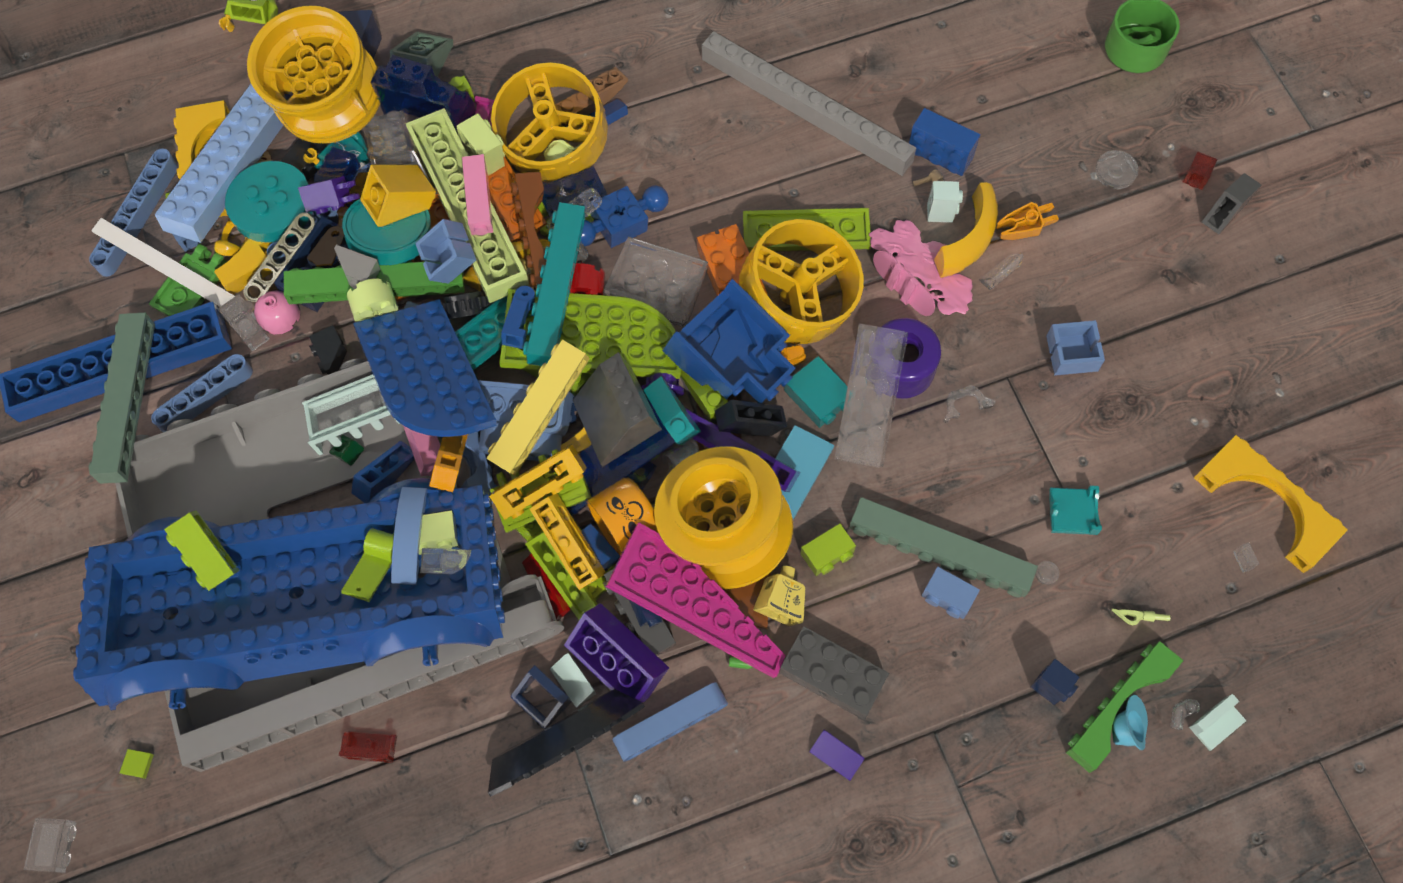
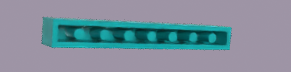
M559 202L558 211L554 210L552 223L555 225L554 229L550 228L548 241L551 243L550 247L546 246L544 259L547 261L546 265L541 266L540 278H543L542 284L537 285L536 297L539 298L538 302L533 303L532 307L534 321L529 322L528 335H530L529 342L525 341L523 355H527V364L542 366L544 363L547 364L551 358L552 349L556 344L560 343L585 222V206Z

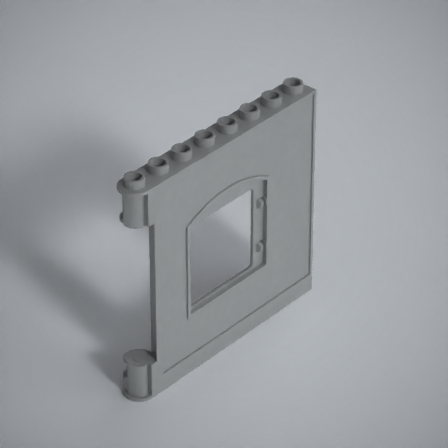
M352 359L343 363L340 371L326 376L309 374L299 379L295 387L283 391L278 389L263 390L255 395V401L240 406L234 404L220 405L211 411V416L195 422L190 419L177 420L168 425L166 432L152 437L136 435L128 482L115 483L128 538L139 528L154 520L166 517H183L197 510L203 520L219 526L244 523L251 520L269 519L268 513L273 508L353 480V476L399 441H403L410 446L403 425L398 424L392 415L381 418L384 426L381 430H375L370 423L361 426L363 434L361 438H354L349 431L343 433V435L354 439L364 447V451L352 466L329 453L333 447L329 440L322 442V455H318L307 443L309 441V434L302 402L372 375L368 361ZM380 391L317 415L319 431L385 406ZM438 437L440 445L443 437ZM462 457L457 475L456 488H461L466 479L471 477L470 467L464 457ZM414 459L399 476L398 482L414 478L431 479L432 476L421 477ZM496 538L494 541L498 551L497 566H499L501 577L499 586L503 595L501 605L505 614V623H502L503 638L494 639L491 645L487 647L474 644L437 645L439 663L433 665L430 657L431 666L423 665L422 647L388 655L369 667L364 662L246 681L235 690L187 688L186 707L182 709L180 704L179 709L169 708L170 690H167L165 695L182 766L203 772L548 640L564 630L563 622L556 620L541 576L526 575L511 581ZM178 613L171 615L168 620L175 618Z

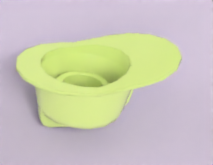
M555 140L545 150V160L552 161L565 157L579 146L574 148L564 140Z

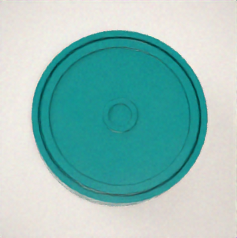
M265 161L254 164L240 172L229 185L225 196L227 215L237 230L245 237L258 242H277L293 220L300 213L306 212L298 187L308 185L309 183L302 172L288 163ZM306 216L300 217V226L304 227L309 218ZM288 234L286 239L293 236L294 234Z
M360 199L348 208L342 222L347 247L352 251L377 259L379 265L401 264L417 257L419 252L415 243L432 229L428 210L383 227H378Z

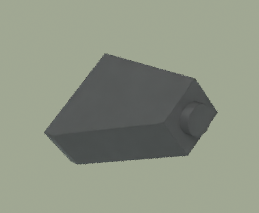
M1242 174L1224 191L1202 223L1217 234H1220L1247 205L1262 185L1247 174Z

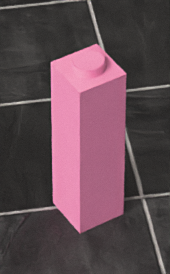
M484 154L462 157L467 217L471 234L485 235L493 233L488 172Z
M403 426L421 477L432 476L440 448L438 437L421 434Z

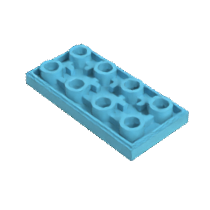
M794 425L776 459L801 472L790 492L781 490L790 507L793 520L835 446Z

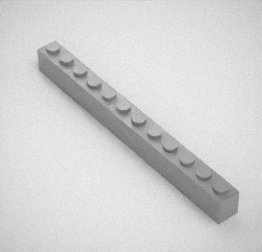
M713 31L702 44L703 61L899 175L903 176L913 163L916 147L716 32Z

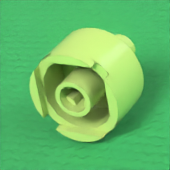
M368 279L356 284L357 288L352 291L350 289L347 292V299L355 322L398 311L391 285L387 281L382 283L381 279Z

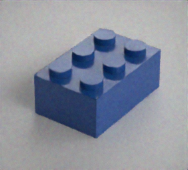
M924 108L912 127L909 144L916 147V156H921L935 165L948 169L951 173L963 176L974 158L981 134Z

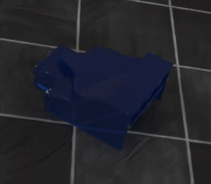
M392 55L386 67L379 65L371 80L372 87L378 97L377 99L380 101L381 109L389 127L393 128L400 112L421 118L445 108L458 134L457 125L476 115L474 102L468 92L460 91L449 83L441 81L434 75L432 66Z

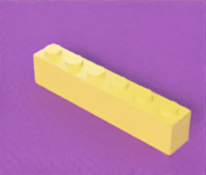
M564 340L554 346L551 351V358L547 364L544 363L541 366L536 382L529 385L526 390L527 396L522 403L517 404L513 411V418L501 429V437L490 446L488 460L516 476L590 358L586 353Z

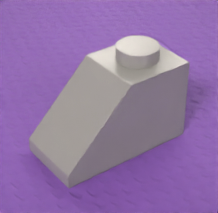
M339 245L335 246L334 249L352 288L356 289V284L359 282L376 279L380 271L377 259Z

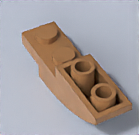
M614 67L589 81L594 86V89H596L602 105H605L628 82V78ZM577 92L556 104L558 111L589 115L596 111L594 102L582 92Z

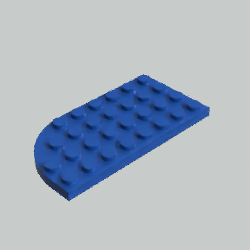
M440 299L353 323L385 406L392 417L400 424L415 432L438 437L467 435L497 426L496 418Z

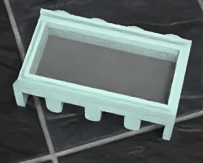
M373 374L302 402L309 434V441L307 443L318 455L323 454V441L329 440L333 446L338 447L342 444L339 435L349 431L354 438H361L363 436L361 426L370 423L375 430H381L384 428L381 418L391 415L385 406Z

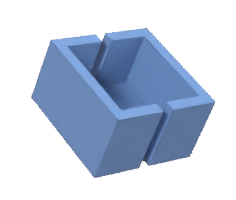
M442 219L415 243L421 260H425L423 265L430 281L449 284L476 261L471 244L466 243L469 239L463 223Z
M1096 320L1052 324L1046 338L1049 352L1052 354L1051 361L1054 376L1098 372L1105 358L1102 344L1098 342L1100 336Z

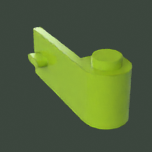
M374 528L368 531L363 545L364 554L341 590L342 594L367 602L371 601L392 564L393 534Z

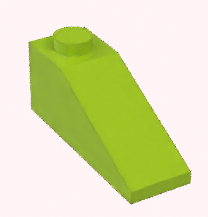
M681 369L680 377L708 421L716 423L715 410L728 401L708 384L700 385Z

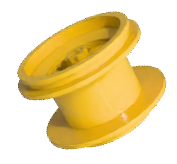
M714 447L687 457L666 476L655 500L654 517L656 527L667 547L682 559L699 564L702 567L701 570L722 589L744 587L767 576L784 558L791 543L793 518L790 507L782 494L779 480L765 460L745 449Z

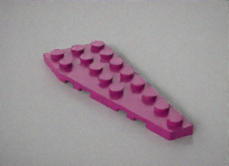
M637 523L605 587L772 678L777 677L786 655L766 634L763 635L758 630L750 617H746L738 609L739 606L714 580H711L701 570L702 567L699 564L689 562L677 556L667 547L659 533L641 523Z

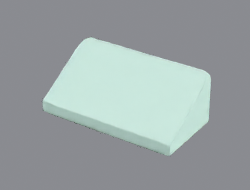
M569 653L565 654L550 668V671L576 708L596 695V692Z

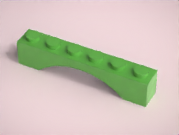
M1159 641L1153 646L1149 644L1141 652L1142 660L1139 663L1135 661L1128 668L1126 673L1129 676L1125 681L1120 679L1114 685L1112 691L1115 693L1111 698L1105 697L1097 706L1100 710L1095 717L1090 715L1082 725L1085 730L1080 735L1076 733L1067 743L1070 748L1066 753L1089 773L1096 770L1111 751L1110 737L1112 724L1123 702L1137 689L1163 683L1169 679L1184 661L1162 642Z

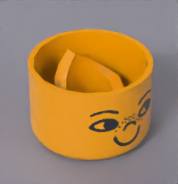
M623 478L586 501L602 534L620 556L637 523H641L659 533L655 523L653 506L639 486L630 478Z

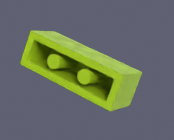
M197 510L189 512L164 529L167 533V541L173 547L178 548L182 554L181 559L183 563L189 568L192 567L197 574L195 576L197 582L203 588L206 587L208 591L240 571Z

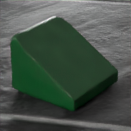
M342 434L340 436L342 444L338 447L333 446L329 453L352 466L364 451V447L354 439Z

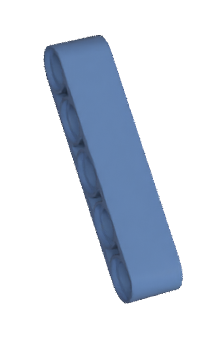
M231 355L157 408L151 416L153 424L162 432H166L168 425L172 422L182 419H194L249 379L253 373L251 365L242 355Z
M717 682L711 683L621 732L612 741L623 762L628 761L726 707L728 702Z

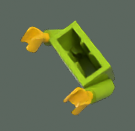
M227 0L224 11L225 17L219 20V25L223 30L227 28L229 32H232L235 27L231 19L266 24L278 15L276 0Z

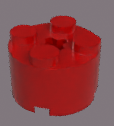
M576 263L570 293L604 295V270L600 268L599 272L595 270L594 265Z

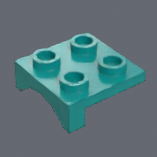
M1089 486L1088 489L1050 488L1051 533L1098 535L1102 530L1098 514L1099 486Z

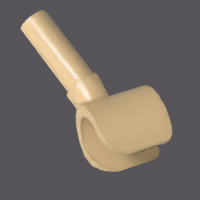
M933 170L929 176L913 181V185L917 186L930 181H943V175L939 170Z

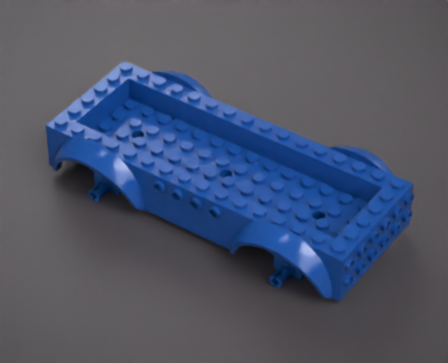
M414 478L394 483L382 489L369 503L332 509L325 508L320 511L300 512L295 515L276 516L269 519L251 520L225 526H219L204 520L240 570L210 591L206 587L200 586L195 577L197 574L192 567L189 568L183 563L181 552L166 539L167 533L164 529L182 517H166L147 523L124 542L89 547L88 557L85 558L87 572L86 578L83 579L84 600H81L80 603L82 620L78 623L80 639L79 644L76 645V656L78 659L77 667L73 670L74 680L81 685L85 693L89 694L99 706L108 705L111 711L116 710V706L125 700L170 690L169 708L179 709L180 704L182 709L186 707L187 688L235 690L246 681L364 662L369 667L388 655L422 647L423 665L431 666L430 657L433 665L439 663L437 645L474 644L483 647L490 646L494 639L503 638L502 623H505V614L501 605L503 595L499 586L501 577L499 566H497L498 551L494 541L496 540V533L492 522L494 514L490 504L489 493L484 494L482 485L465 488L454 487V491L450 492L430 487L431 479ZM402 487L427 488L425 513L423 515L445 511L453 512L456 519L458 546L452 547V549L447 551L436 549L419 555L418 574L426 573L423 578H418L417 585L392 584L391 564L370 602L342 594L341 590L364 554L363 545L368 531L374 528L394 535ZM178 613L175 618L168 620L171 615Z

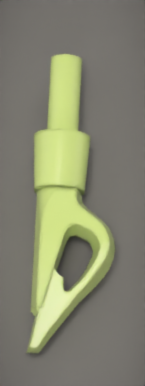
M1112 608V612L1129 625H1136L1140 620L1151 622L1155 620L1170 621V615L1155 614V611L1117 610ZM1125 616L1133 617L1134 621L1127 619Z

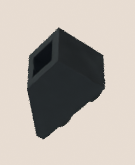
M332 325L309 336L312 342L309 347L314 357L318 356L320 362L317 364L322 374L327 373L328 375L339 371L347 353L337 330Z

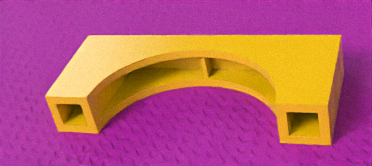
M224 100L175 109L176 117L173 118L177 129V134L174 135L178 146V151L175 154L179 163V168H177L179 180L230 113ZM226 209L223 210L219 217L228 216Z

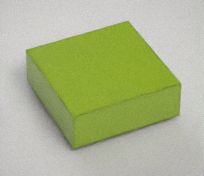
M127 749L120 774L146 779L154 754Z

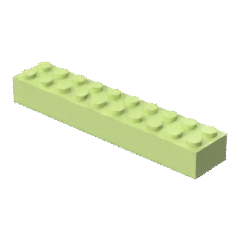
M445 108L405 123L414 147L422 160L449 220L463 223L469 239L466 243L471 244L476 257V261L471 265L489 303L508 296V289L517 290L521 286L530 287L527 273L492 203L493 233L485 235L471 234L468 225L462 157L468 155Z

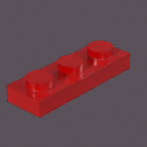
M531 553L522 564L528 575L542 577L556 620L558 621L570 611V608Z

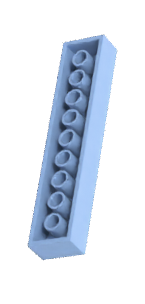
M252 84L249 85L155 213L163 231L201 243L225 209L226 192L233 179L244 169L259 161L282 128L283 124L276 116L273 108L263 101ZM285 94L286 100H288L293 94Z

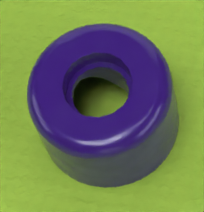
M898 318L882 325L873 336L867 359V373L872 384L880 392L894 398H912L923 393L931 385L941 359V345L936 333L925 323L911 318ZM904 344H914L918 348L919 356L914 362L899 361L892 354L895 349Z

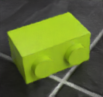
M838 524L801 547L800 554L815 576L820 573L825 575L835 568L834 565L840 561L844 563L854 556L853 553L856 545L843 526Z

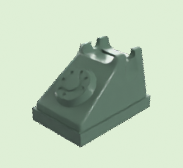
M417 31L391 49L390 59H393L398 88L402 89L404 83L416 85L422 89L423 94L428 92V88L432 89L453 47V39Z

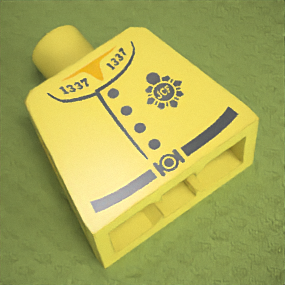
M782 566L780 574H775L765 579L753 609L787 626L803 623L805 586L793 580L795 574L793 567Z

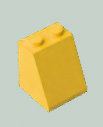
M371 165L360 200L376 225L383 227L430 209L436 191L418 165Z

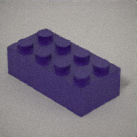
M601 603L584 612L564 644L610 690L616 689L641 702H645L650 697L669 669L659 657Z

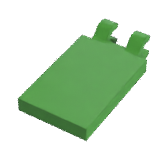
M198 244L193 254L189 255L186 253L179 264L216 285L219 279L214 271L228 261L223 259L224 257L220 254L215 253L209 263L205 260L209 259L212 253L207 250V247ZM168 277L149 305L163 314L171 316L201 306L206 298Z

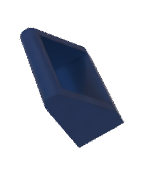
M535 665L528 671L510 696L543 729L548 728L572 702ZM534 680L558 702L547 718L522 695Z

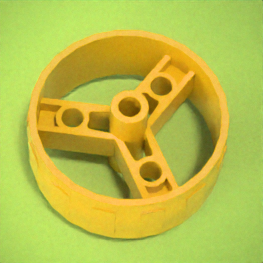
M540 63L522 69L503 84L492 106L491 123L493 133L501 137L504 143L502 149L507 160L520 173L540 172L542 182L545 183L564 182L586 172L597 161L607 141V119L596 89H594V86L585 75L575 68L564 64ZM551 87L572 88L585 94L595 104V117L558 111ZM530 96L533 103V113L536 118L507 146V126L511 115L517 106ZM555 140H569L582 143L575 151L565 157L552 161H534Z
M804 219L781 222L764 233L745 259L746 261L742 266L739 276V285L790 334L785 342L791 344L818 342L835 332L851 316V313L861 299L864 287L861 262L848 241L834 229L822 223ZM778 244H795L817 253L818 256L807 258L800 265L767 247ZM836 274L842 290V309L839 317L823 322L817 286ZM760 279L781 289L780 297L784 303L791 305L792 316L783 312L771 301L765 293Z

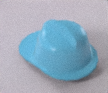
M1137 695L1130 696L1126 710L1115 716L1112 735L1115 745L1136 746L1139 750H1144L1148 718L1145 705Z

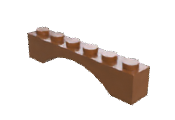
M540 172L516 173L514 182H511V193L516 196L514 208L515 213H519L520 216L518 218V229L523 231L524 236L521 238L522 249L527 251L525 264L526 268H530L531 272L529 274V285L534 287V291H536L537 285L542 284L543 278H540L541 266L546 265L547 261L544 259L545 249L539 241L534 227V215L542 202L544 187Z

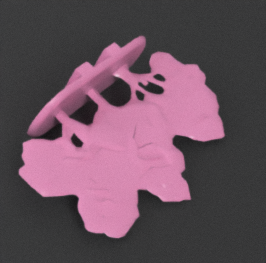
M897 220L893 227L894 232L878 228L869 233L871 247L879 250L874 254V266L881 277L887 281L886 286L891 291L895 289L902 296L900 300L905 305L910 304L921 315L930 316L935 310V299L938 302L937 307L939 311L943 314L951 315L954 312L966 314V311L969 310L967 304L972 301L973 296L971 292L972 280L957 273L940 278L934 262V258L940 248L946 246L945 244L936 241L922 243L921 232L913 222L908 220ZM897 252L898 255L894 258L893 253ZM915 277L920 278L924 282L925 287ZM931 284L932 288L928 289L927 285ZM940 290L943 294L935 295L934 292L930 293L929 291Z

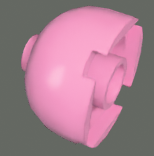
M276 290L266 292L258 298L254 306V315L263 330L274 335L283 334L293 328L292 325L296 320L298 322L300 309L298 304H288L284 292Z

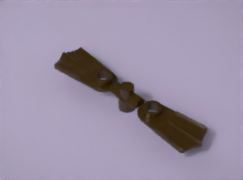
M359 172L355 178L356 185L351 187L350 194L359 193L361 198L368 172ZM358 199L345 203L347 207H341L337 210L339 217L337 226L327 230L307 257L317 267L333 265L337 256L334 248L336 245L341 246L345 238L342 228L343 217L348 208Z

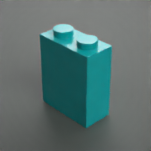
M819 356L793 375V378L784 388L789 397L819 428L824 424L829 425L836 418V414L841 410L845 412L853 404L854 392Z

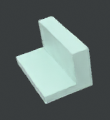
M1233 694L1222 699L1189 727L1209 751L1214 749L1246 722V719L1234 707L1240 701Z

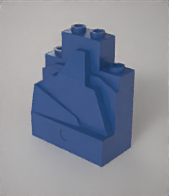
M733 279L680 332L676 331L662 350L679 368L700 385L708 384L726 400L732 394L736 397L745 389L758 403H762L765 399L770 402L779 392L776 388L780 384L784 387L793 378L790 374L796 369L780 353L787 346L785 341L790 334Z

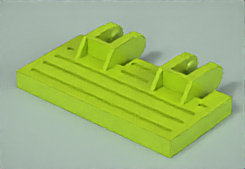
M555 449L551 453L552 455H554L559 451L558 449ZM544 454L538 456L540 463L547 459ZM563 460L557 462L556 465L562 463ZM550 470L520 488L523 495L516 502L521 501L527 493L557 476V473H552ZM567 470L564 471V472L560 475V477H561L562 475L566 474L568 471H567ZM502 472L496 474L499 486L490 489L491 493L507 483V479ZM519 472L516 476L510 473L512 480L519 476ZM584 477L573 484L571 481L563 485L564 489L557 493L566 508L592 498ZM517 488L509 491L508 493L510 494L514 492ZM549 493L545 495L543 498L545 499L548 496H552V494ZM531 504L525 507V512L515 519L510 516L504 520L498 511L506 533L536 521L530 511V508H532Z

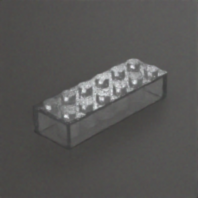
M859 324L834 459L877 468L883 467L908 332Z

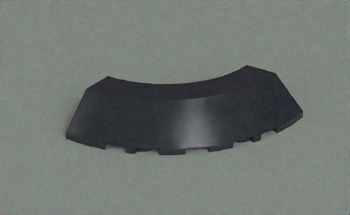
M613 689L543 731L507 749L492 759L488 787L489 796L491 797L512 787L520 780L531 777L542 769H546L560 761L573 751H577L589 744L593 739L610 731L611 727L621 721H625L645 707L643 702Z

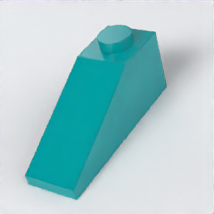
M662 376L644 389L657 415L677 444L684 445L701 432Z

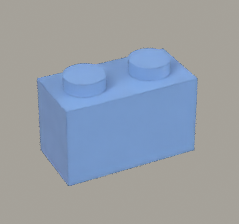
M937 567L922 597L925 598L928 604L944 608L948 615L957 619L959 617L964 619L980 589Z

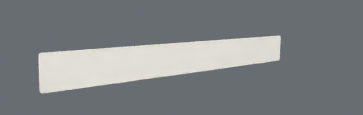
M100 218L91 230L93 233L211 302L213 301L224 310H227L235 299V296L103 218Z

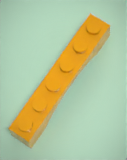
M468 434L442 438L430 487L450 492L454 491Z

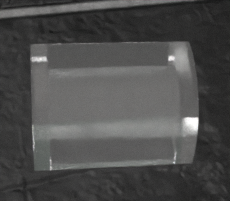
M422 548L420 573H456L467 564L471 550Z

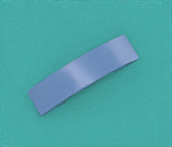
M402 487L393 539L392 584L417 585L420 562L418 559L427 488Z

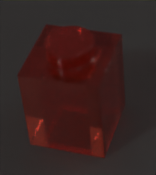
M1197 151L1187 170L1183 183L1203 190L1218 159Z

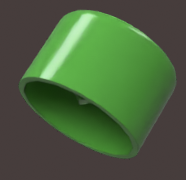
M1128 0L1118 8L1105 39L1107 56L1113 64L1127 72L1146 73L1155 70L1165 61L1178 35L1180 28L1178 16L1168 4L1161 0Z

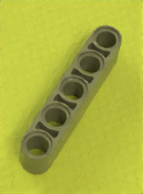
M302 212L293 220L245 286L244 296L247 300L257 302L258 298L268 291L314 228L315 218L312 214ZM300 217H308L311 220V226L309 228L301 227L299 224ZM295 234L298 237V244L290 245L286 240L287 235ZM276 251H281L285 254L286 260L284 262H277L274 259ZM262 269H270L273 272V278H263L261 275ZM257 286L260 289V295L257 297L252 296L249 293V287Z

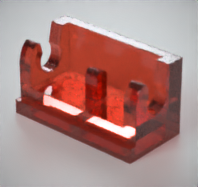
M344 732L339 756L347 760L393 763L397 735Z

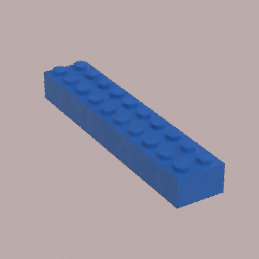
M213 301L154 321L155 327L146 379L232 349L223 314ZM115 335L1 373L0 389L5 413L17 422H22L105 393L104 383L108 377V363L111 361V347L115 340Z

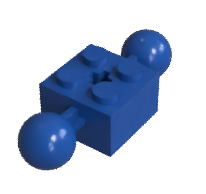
M653 185L644 191L642 199L636 200L628 186L591 202L590 215L594 221L589 222L585 220L579 247H586L592 244L596 234L599 232L602 233L611 248L646 232L648 229V216L644 211L660 212L664 210L669 201L667 191L661 186Z

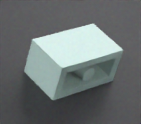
M933 181L927 202V222H953L955 214L959 213V203H962L963 191L959 190V182Z

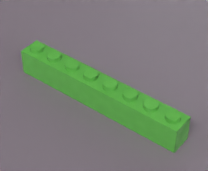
M407 261L396 265H379L380 271L376 279H381L382 283H386V281L390 283L394 297L465 292L463 272L449 284L430 281L423 265L425 261L416 263ZM336 266L335 268L315 267L309 270L295 268L290 271H284V296L288 304L348 300L347 292L350 289L352 291L355 290L349 285L342 266Z

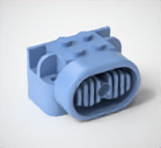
M478 380L497 423V426L481 430L479 450L482 453L488 454L490 446L499 440L502 435L501 429L513 418V411L517 404L522 403L527 396L526 390L529 385ZM568 392L526 460L539 461L538 456L544 454L546 458L552 456L551 452L553 450H561L562 437L568 432L569 422H572L570 414L575 396Z

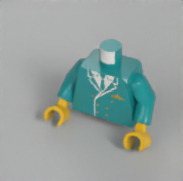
M360 132L344 140L330 143L318 156L313 148L307 150L313 155V158L308 157L306 154L303 156L305 162L314 163V167L326 177L337 178L344 176L347 180L369 162L366 155L368 149Z

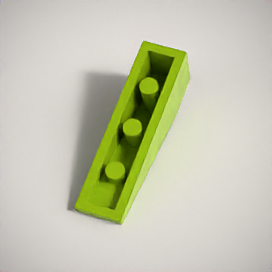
M543 530L533 535L526 542L525 545L578 620H580L584 612L597 605L588 586L580 590L577 588Z

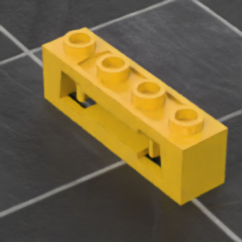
M571 444L494 490L489 497L504 520L510 516L515 519L525 512V507L530 504L533 507L544 500L543 497L549 493L555 495L563 490L565 483L571 481L573 484L583 478L584 475L582 473L585 472L587 467ZM563 460L562 463L557 464L554 468L557 476L527 493L521 501L516 502L523 495L520 488L549 472L554 464ZM566 470L568 471L566 474H564V475H562V476L560 477V475H561L564 471H566ZM517 488L514 492L508 493L512 489Z
M558 494L548 496L530 508L531 513L579 590L606 574Z

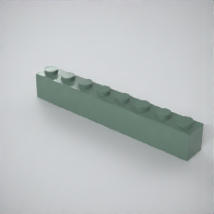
M146 312L119 314L118 323L115 325L116 335L111 347L112 356L111 361L108 363V377L104 383V398L100 404L101 414L100 420L97 422L96 441L93 443L92 462L89 464V474L100 484L128 482L155 327L154 322Z
M862 497L859 500L849 527L859 536L867 535L875 538L874 540L882 545H893L902 553H913L925 562H936L941 564L940 566L945 570H956L963 573L962 575L968 579H979L991 588L1007 590V593L1014 597H1025L1028 594L1038 568L1037 565Z

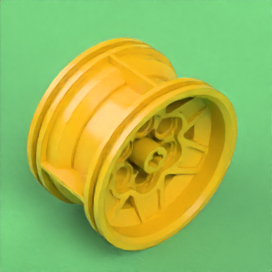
M301 6L289 9L267 22L257 33L250 46L247 58V71L253 88L263 101L273 108L276 116L285 128L296 137L312 143L338 142L362 130L376 114L383 95V81L380 70L371 55L363 48L361 39L351 23L338 12L320 6ZM285 94H293L288 100H286Z

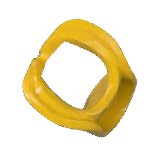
M232 221L226 223L221 240H217L214 244V251L220 255L234 256L248 239L245 237L241 246L228 242V236L234 227Z

